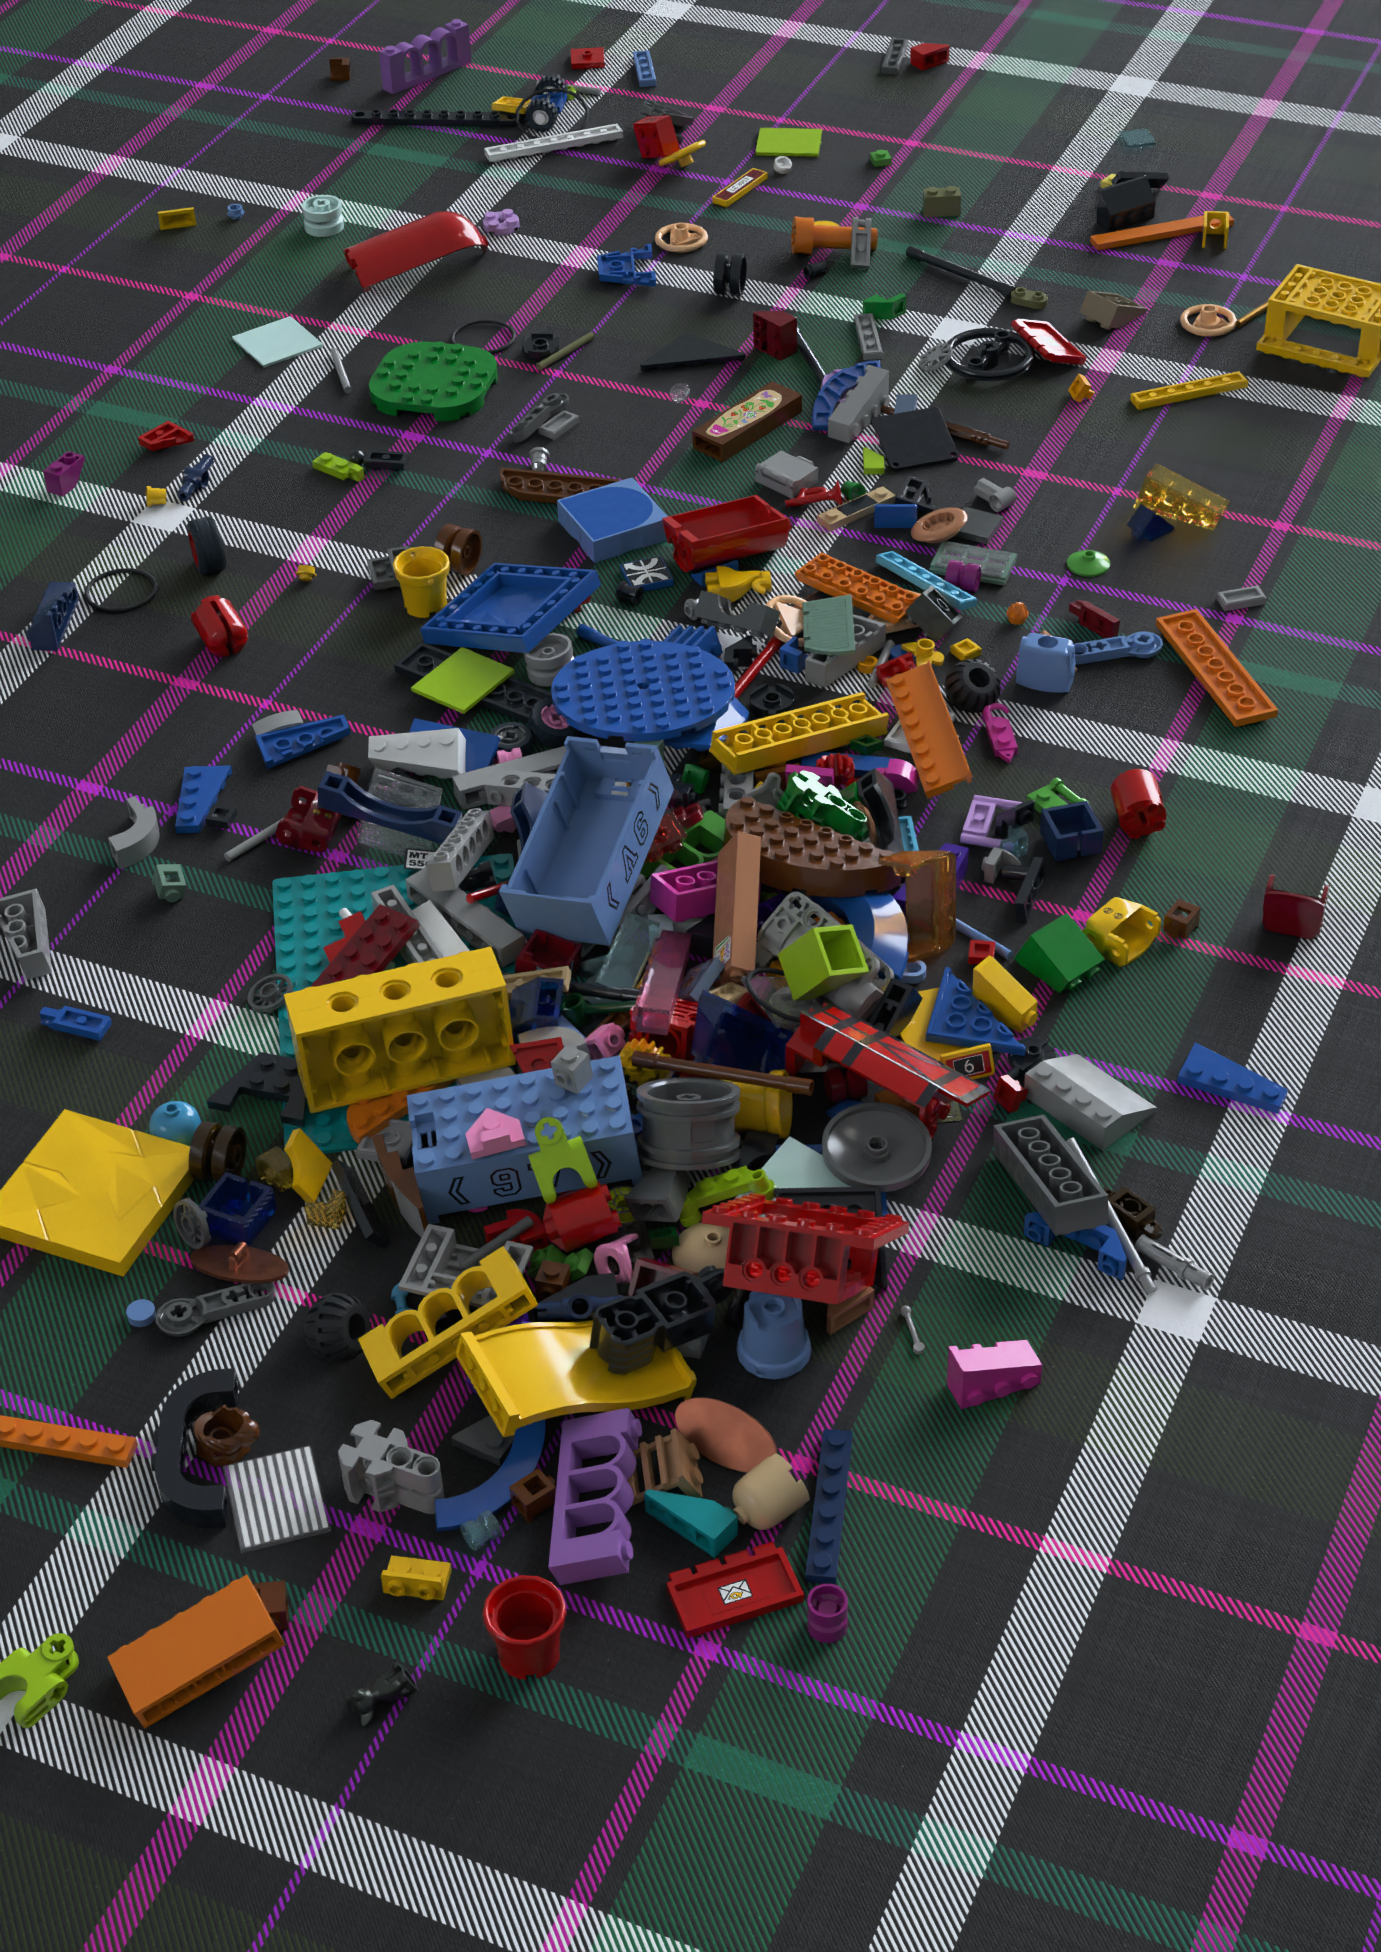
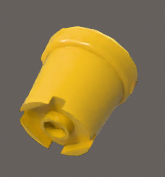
M421 546L405 550L395 557L393 569L396 579L400 582L404 607L407 608V613L414 617L428 618L430 617V612L436 611L437 614L447 605V575L450 570L448 555L440 549Z
M775 1070L769 1073L789 1077L788 1072L785 1070ZM728 1081L740 1088V1098L738 1099L740 1101V1111L735 1114V1132L747 1133V1130L778 1134L779 1139L786 1140L790 1134L792 1124V1093L780 1089Z

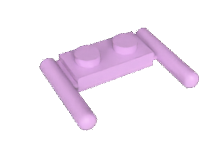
M974 795L963 832L961 833L960 843L1011 850L1013 848L1012 841L989 838L987 836L996 808L1009 809L1023 802Z

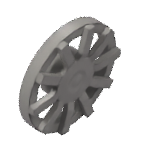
M948 342L938 343L932 348L929 347V350L921 355L918 363L923 371H934L949 361L953 355V349Z

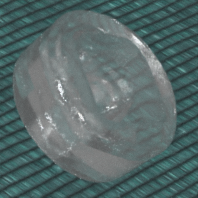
M678 383L671 388L669 394L672 400L678 403L689 397L690 390L685 383Z

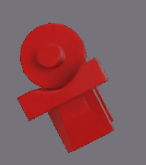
M912 652L876 666L877 671L875 673L883 687L888 686L886 679L916 668Z

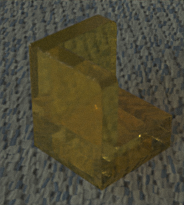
M333 1190L328 1203L307 1202L304 1207L307 1225L339 1230L347 1211L344 1191Z

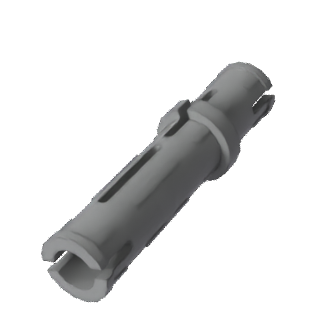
M1141 1235L1135 1244L1136 1251L1174 1271L1178 1278L1182 1280L1187 1279L1205 1291L1212 1285L1214 1274L1195 1265L1192 1259H1185L1146 1235Z

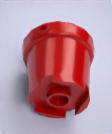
M521 1575L506 1579L492 1589L485 1600L483 1609V1622L489 1636L495 1641L501 1667L509 1675L525 1680L526 1675L536 1674V1678H540L554 1669L560 1657V1632L564 1627L565 1617L567 1616L562 1592L552 1582L538 1576Z

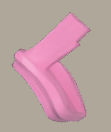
M636 1233L627 1234L613 1242L602 1244L596 1248L594 1262L598 1274L612 1273L607 1263L608 1256H612L618 1262L620 1269L619 1275H615L616 1284H628L631 1282L633 1270L628 1247L625 1244L637 1239L638 1235Z

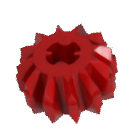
M847 754L824 755L816 760V767L834 769L835 786L840 787L845 782L854 780L855 764L853 763V758Z

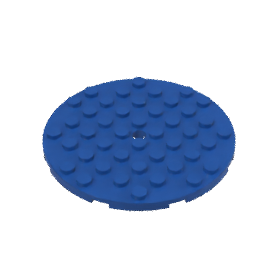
M642 639L633 642L619 641L617 644L601 647L576 656L555 676L552 682L551 696L556 713L559 716L565 717L567 724L577 730L608 739L610 736L624 737V741H656L679 737L682 731L689 729L698 731L718 720L728 711L730 702L734 700L735 682L731 670L723 661L701 650L698 646Z

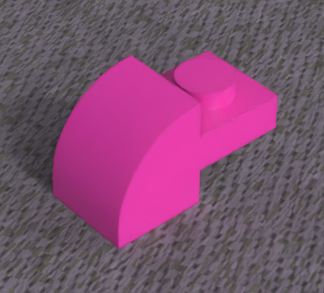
M889 759L887 768H877L882 775L893 783L894 788H900L905 793L917 792L920 777L917 769L909 762L901 759Z

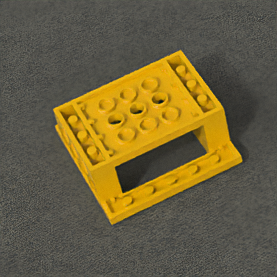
M1296 264L1268 299L1264 335L1257 342L1256 350L1262 351L1265 354L1279 355L1285 359L1291 358L1302 363H1311L1322 368H1331L1342 373L1347 372L1358 377L1369 378L1381 361V284ZM1305 315L1313 319H1322L1333 324H1343L1354 329H1361L1357 358L1286 341V339Z

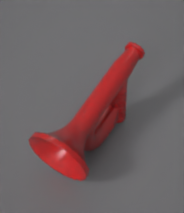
M839 481L829 491L825 487L801 488L797 498L785 500L786 508L827 500L835 501L842 505Z

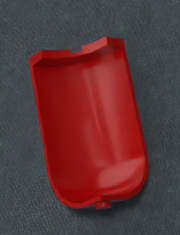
M440 211L343 249V253L349 267L356 270L355 274L365 293L370 291L371 286L465 248L480 246L482 253L485 254L489 244L486 236H482L476 226L465 216L451 211Z

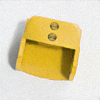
M1114 897L1087 919L1086 927L1082 932L1106 960L1119 967H1123L1136 960L1151 946L1155 937L1160 934L1161 918L1157 912L1144 905ZM1148 921L1153 924V927L1148 924Z

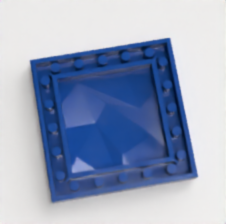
M493 563L421 627L420 632L424 643L529 653L601 585L597 570Z

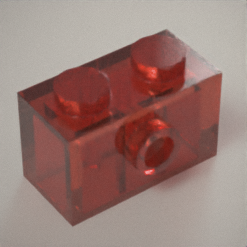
M674 812L662 817L644 863L648 861L651 863L656 862L663 857V854L669 851L675 853L683 847V843L688 835Z

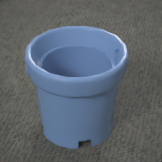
M752 1291L749 1294L750 1299L747 1302L745 1301L743 1329L740 1331L736 1350L739 1362L748 1372L760 1378L773 1380L788 1378L804 1368L809 1362L812 1351L809 1334L804 1326L801 1299Z

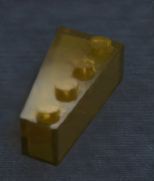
M1156 463L1147 473L1134 507L1214 530L1224 518L1231 501Z

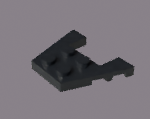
M260 1052L207 1099L208 1108L231 1112L241 1094L285 1102L287 1104L280 1114L281 1123L304 1127L306 1096L299 1076L297 1062L294 1058Z

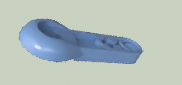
M1137 632L1127 637L1124 635L1073 644L1075 645V653L1082 654L1075 655V664H1086L1127 656L1141 659L1150 658L1160 652L1163 642L1154 633Z

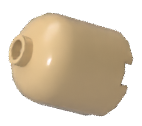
M777 1453L765 1458L735 1484L732 1492L733 1502L736 1507L733 1509V1512L738 1516V1520L742 1524L747 1522L758 1530L773 1528L802 1508L810 1500L801 1479L798 1482L795 1481L788 1472L793 1467Z

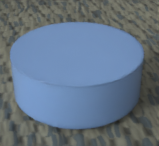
M136 1300L126 1310L129 1323L135 1327L148 1326L156 1318L154 1304L149 1300Z

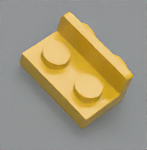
M391 1555L387 1570H383L381 1574L383 1592L393 1596L404 1595L420 1597L424 1600H444L452 1571L451 1563Z

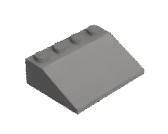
M1078 1054L1043 1060L1025 1073L1024 1089L1029 1090L1026 1098L1102 1151L1156 1112L1157 1109L1156 1106Z

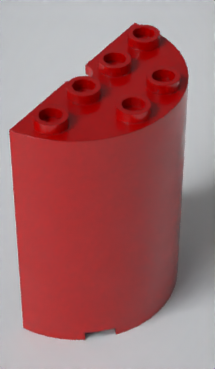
M757 495L662 518L668 544L672 543L674 547L673 558L684 572L784 548L788 540V533L792 529L789 518L772 506L770 507L767 502Z

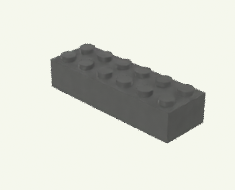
M1045 1115L993 1125L995 1155L1056 1236L1067 1235L1083 1229H1094L1097 1226L1108 1224L1107 1193Z

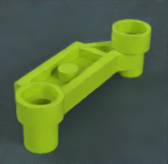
M747 1166L704 1178L696 1182V1186L687 1193L679 1220L687 1228L698 1224L702 1218L699 1208L749 1191L766 1195L765 1200H773L775 1198L773 1190L777 1187L773 1180L768 1178L763 1169L752 1171L748 1170Z

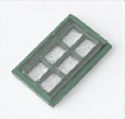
M943 541L930 565L929 572L946 575V569L950 560L963 561L965 566L969 563L980 564L982 566L980 582L1004 586L1016 563L1017 554Z

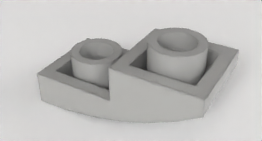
M290 710L267 716L253 723L252 726L256 735L304 723L298 710Z

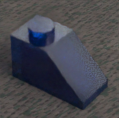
M1142 504L1139 505L1127 523V526L1133 530L1131 532L1133 536L1140 540L1144 537L1150 542L1172 532L1175 528Z

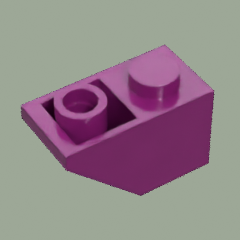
M67 451L43 470L47 492L64 497L77 485L85 457Z

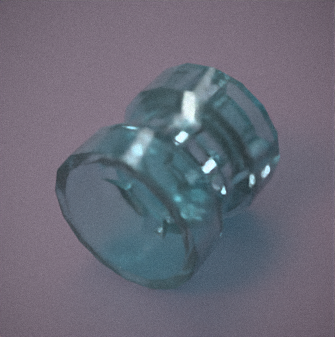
M489 1510L479 1513L474 1521L468 1520L460 1525L462 1536L473 1551L484 1547L486 1541H494L502 1536L501 1527Z

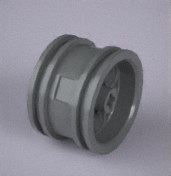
M676 1077L650 1081L637 1088V1098L639 1099L637 1111L642 1115V1133L637 1137L639 1161L662 1169L706 1170L727 1166L740 1159V1148L738 1147L740 1146V1135L735 1132V1114L740 1111V1101L738 1100L740 1098V1088L737 1085L713 1078Z

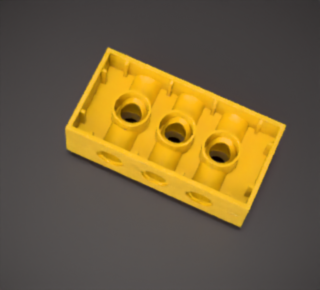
M491 946L473 951H463L456 955L421 963H411L404 967L369 975H359L352 979L322 986L307 987L300 991L284 994L298 1072L310 1113L357 1103L364 1099L391 1095L393 1092L416 1089L422 1085L428 1086L516 1065V1059L509 1045L514 1043L507 987Z

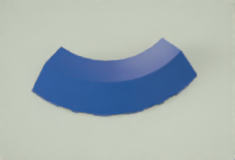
M875 889L865 891L864 896L821 897L810 895L812 901L821 906L826 912L832 911L838 918L852 924L857 939L891 967L894 973L893 979L901 980L908 960L907 944L910 942V937L907 933L906 918L898 903L887 891L877 893ZM879 970L877 973L878 978L885 979L884 972Z

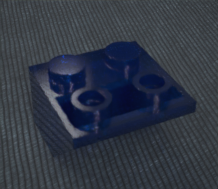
M537 977L512 990L509 1009L512 1035H518L542 1027H560L564 979Z

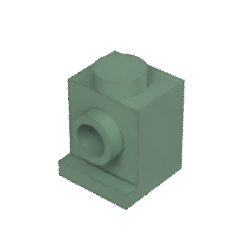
M180 864L156 865L152 884L155 885L158 898L166 899L168 902H176L179 899H183L186 882ZM165 875H172V878H165Z

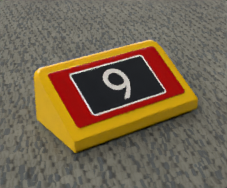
M990 1043L940 1055L941 1063L973 1080L991 1076L995 1073Z

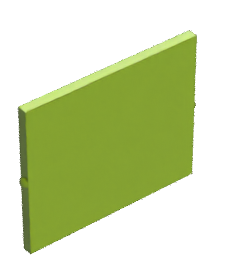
M760 128L756 155L818 157L820 145L822 144V129Z
M461 647L413 685L411 691L465 714L514 674L515 671L511 667Z

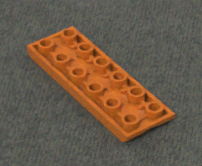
M822 552L795 571L798 581L833 597L851 594L853 606L893 624L898 623L908 615L905 610L919 597V595Z

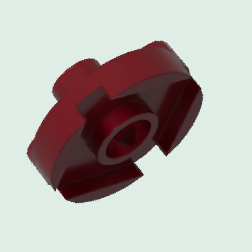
M694 803L686 809L683 806H679L671 810V816L663 817L660 822L661 836L666 837L679 833L678 829L683 827L688 829L699 823L704 818L699 803Z

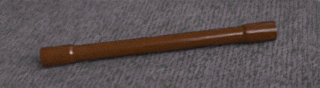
M637 1050L632 1055V1066L686 1073L780 1089L808 1096L812 1095L814 1089V1081L811 1079L793 1076L785 1077L665 1057Z

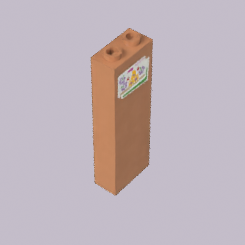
M738 831L718 853L713 958L717 957L725 967L719 974L721 976L720 980L714 981L711 987L718 988L730 982L742 985L748 973L755 970L761 851L760 836Z

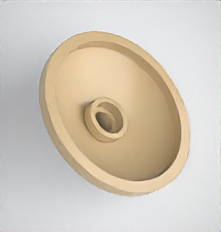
M701 1222L685 1229L679 1235L680 1246H673L672 1248L674 1266L698 1273L710 1265L725 1269L730 1228L703 1224Z

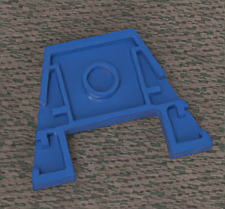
M645 244L643 249L638 250L634 247L630 248V252L620 254V251H615L597 256L599 281L656 286L655 271L635 272L634 260L653 258L651 244Z

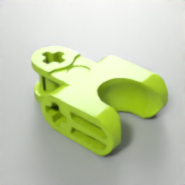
M545 1117L539 1120L534 1131L540 1151L529 1154L528 1157L544 1201L548 1205L555 1202L557 1194L553 1183L554 1176L562 1168L575 1169L582 1177L585 1186L591 1189L597 1187V1178L581 1136L567 1140L559 1120L553 1117ZM545 1123H549L550 1126L557 1128V1131L553 1133L554 1138L549 1139L548 1135L543 1136L541 1134V1131L545 1129Z
M63 1633L53 1634L32 1653L21 1647L13 1651L0 1663V1700L11 1692L26 1691L25 1695L14 1707L15 1721L23 1728L34 1726L66 1695L68 1683L65 1680L75 1672L79 1665L78 1655L74 1651V1644L70 1636Z

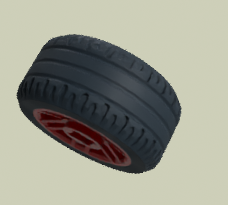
M209 516L189 521L187 524L188 540L198 572L202 575L223 571L226 567V559L216 521Z

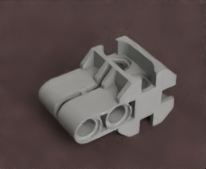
M369 1420L355 1425L350 1434L355 1437L356 1448L342 1444L338 1450L344 1489L349 1501L359 1504L366 1493L374 1496L375 1501L371 1509L378 1512L396 1508L401 1504L423 1513L434 1514L435 1499H444L440 1462L432 1455L409 1448L402 1430L393 1428L388 1438H384L377 1434L381 1427L379 1422Z

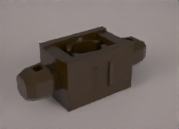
M1125 1186L1117 1192L1109 1188H1103L1108 1195V1200L1130 1238L1136 1241L1144 1234L1150 1239L1157 1240L1162 1236L1163 1228L1155 1220L1156 1208Z

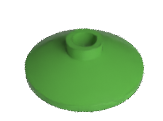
M1081 550L1068 557L1067 567L1077 575L1094 577L1102 575L1109 570L1110 560L1101 552Z

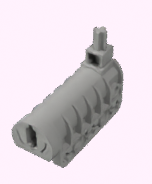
M790 893L766 920L758 933L755 969L769 968L772 961L779 960V952L812 928L839 926L841 924L821 906L812 902L802 893ZM795 899L802 905L800 909L794 907L792 902ZM815 913L820 918V921L817 922L810 916ZM858 939L865 961L868 962L869 972L824 995L835 1005L869 1022L891 978H894V973L891 967ZM879 970L884 972L886 976L884 980L878 979L877 973Z

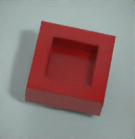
M970 940L968 964L978 965L989 955L994 958L995 941Z

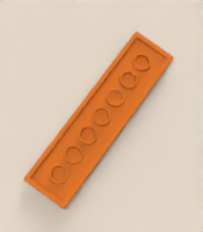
M1197 609L1156 618L1157 628L1235 727L1277 717L1278 709Z

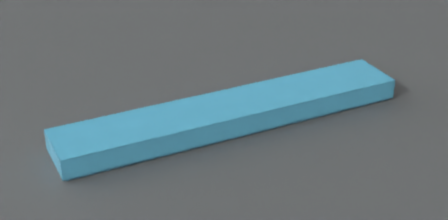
M890 551L876 555V563L923 590H927L932 585L958 610L977 606V598L896 552Z

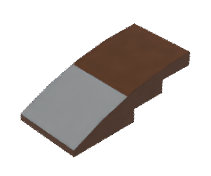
M383 1134L372 1136L388 1192L398 1211L410 1227L422 1238L428 1226V1220L414 1168L411 1167L403 1170L398 1150L388 1153Z

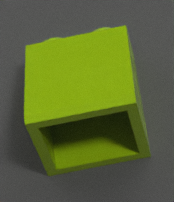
M852 924L812 928L778 953L794 1001L815 999L869 972Z

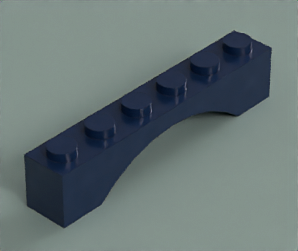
M326 771L318 786L317 807L439 844L446 840L462 819L461 811L442 805L429 808H408L388 803L369 794L349 777Z
M527 782L513 793L510 811L519 832L521 853L548 794ZM499 888L494 910L511 917L499 893Z

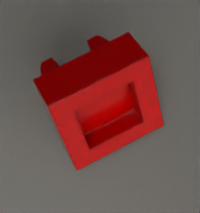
M1009 1075L999 1077L993 1099L1011 1113L1018 1110L1021 1101L1026 1100L1029 1090L1019 1085L1020 1082L1014 1081Z

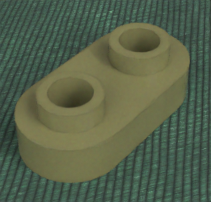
M1018 287L1011 292V302L1029 308L1043 309L1048 304V296L1041 291L1035 292Z

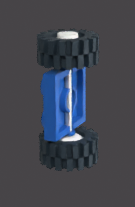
M554 73L551 76L546 74V76H542L539 80L536 91L546 88L568 90V85L564 83L565 80L563 78L560 80V75L555 77ZM545 92L533 96L525 113V120H528L527 125L531 124L530 128L532 130L535 127L536 132H539V129L543 133L545 129L547 132L550 131V128L554 127L558 114L563 110L567 100V93Z

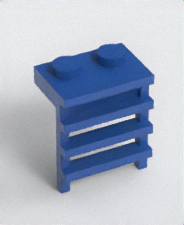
M678 625L663 640L664 642L698 646L701 650L717 658L723 654L714 626H710L707 630L704 629V626H699L695 630L693 626L683 629L682 625Z

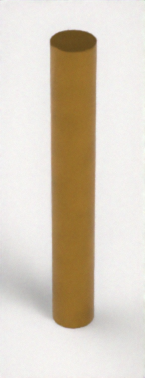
M1268 301L1238 319L1236 327H1242L1267 311Z

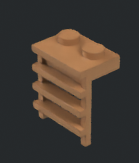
M676 1428L672 1429L671 1434L666 1437L656 1436L655 1441L650 1444L640 1443V1448L633 1451L636 1458L641 1457L646 1491L650 1489L665 1492L678 1486L687 1496L702 1497L701 1484L703 1483V1477L697 1464V1460L700 1458L698 1449L694 1443H689ZM657 1450L661 1484L655 1486L651 1452ZM635 1468V1471L628 1479V1483L634 1493L632 1506L644 1501V1493L646 1492L640 1493L637 1468Z

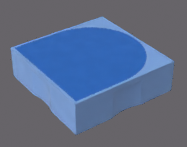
M633 478L557 500L559 523L580 543L581 548L594 563L622 555L634 549L667 541L662 518L668 516Z

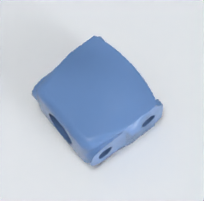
M1029 633L1027 637L1023 636L1019 648L1016 683L1039 691L1069 692L1075 675L1076 663L1075 645H1073V642L1070 639L1037 633Z

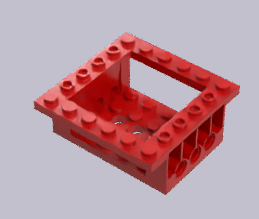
M749 1193V1196L743 1195L742 1198L728 1200V1203L713 1205L712 1209L703 1211L702 1215L703 1224L730 1228L723 1286L835 1305L865 1290L867 1286L874 1285L878 1248L908 1234L910 1222L902 1221V1216L885 1214V1217H874L875 1212L858 1210V1213L855 1214L847 1212V1208L842 1206H830L829 1210L820 1208V1203L804 1201L803 1205L792 1204L793 1199L776 1197V1201L765 1200L766 1195ZM761 1214H766L765 1217H758ZM850 1258L852 1266L850 1269H847L848 1259Z

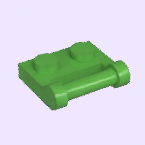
M1058 777L1054 778L1049 785L1027 795V801L1032 799L1034 801V809L1041 813V809L1067 805L1064 800L1056 795L1057 793H1060L1071 803L1087 801L1068 789Z

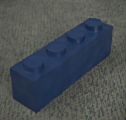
M50 582L47 590H44L42 602L38 604V611L33 616L31 627L27 630V640L31 642L32 650L58 651L79 601L75 582Z

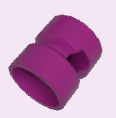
M950 560L946 569L945 581L958 588L962 586L963 590L976 592L981 580L982 566L974 563H969L965 566L963 561Z
M821 1584L815 1586L807 1597L808 1632L811 1637L822 1643L839 1641L845 1636L848 1629V1597L845 1591L837 1585Z

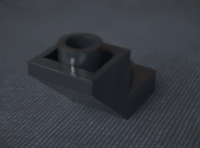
M746 636L725 648L724 663L731 670L733 677L734 671H738V667H750L752 659L757 658V645H753L752 636Z
M672 774L670 780L674 790L669 800V805L673 808L683 806L686 809L688 806L698 803V794L694 792L693 783L682 782L681 774Z
M1032 799L996 814L995 833L1002 838L1033 821L1034 801Z

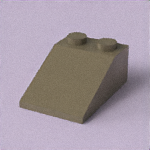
M1088 291L1080 313L1086 315V320L1091 322L1097 321L1101 323L1100 326L1102 328L1111 330V328H1121L1146 313L1148 308L1116 293Z

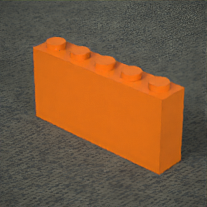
M245 1575L240 1579L232 1581L228 1586L213 1595L203 1598L198 1604L186 1611L176 1614L164 1624L149 1630L145 1635L130 1644L120 1647L107 1658L134 1715L142 1726L147 1728L283 1647L285 1643L248 1575Z

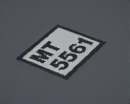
M406 848L403 869L422 870L427 867V862L436 851Z

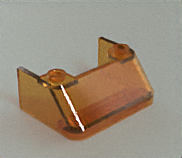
M944 850L900 851L878 859V864L893 867L896 875L906 876L907 933L910 937V942L907 944V951L909 953L907 963L919 961L951 948L956 938V857L954 853Z

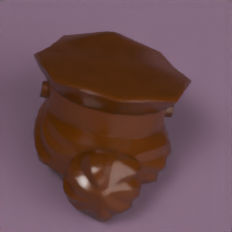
M226 1405L221 1406L215 1412H207L199 1416L194 1423L193 1429L195 1440H197L196 1454L211 1466L235 1465L251 1450V1445L259 1440L260 1437L258 1423L250 1419V1415L246 1411L240 1410L237 1407L228 1408Z

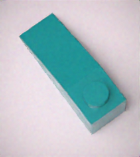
M650 1489L644 1493L645 1511L714 1558L738 1535V1516L730 1508L723 1507L713 1500Z

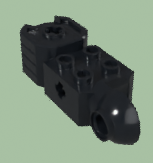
M710 1265L703 1268L696 1276L683 1271L637 1289L635 1296H622L598 1306L593 1318L590 1348L597 1349L599 1356L609 1364V1372L625 1375L651 1364L656 1346L662 1352H665L711 1333L716 1309L715 1305L727 1299L734 1289L723 1286L725 1269Z

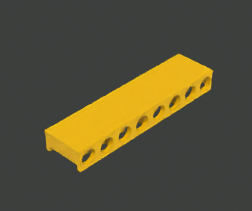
M860 692L715 730L712 732L709 751L729 771L737 775L848 745L850 740L866 734L872 737L887 734L889 714H881L865 700V693ZM818 710H822V713H815V712L818 711ZM799 715H804L803 718H797ZM780 720H785L784 723H777ZM761 725H766L765 728H759ZM742 730H746V734H745V733H740V734H738V733H739L740 731H742ZM722 735H727L724 743L719 740V737Z

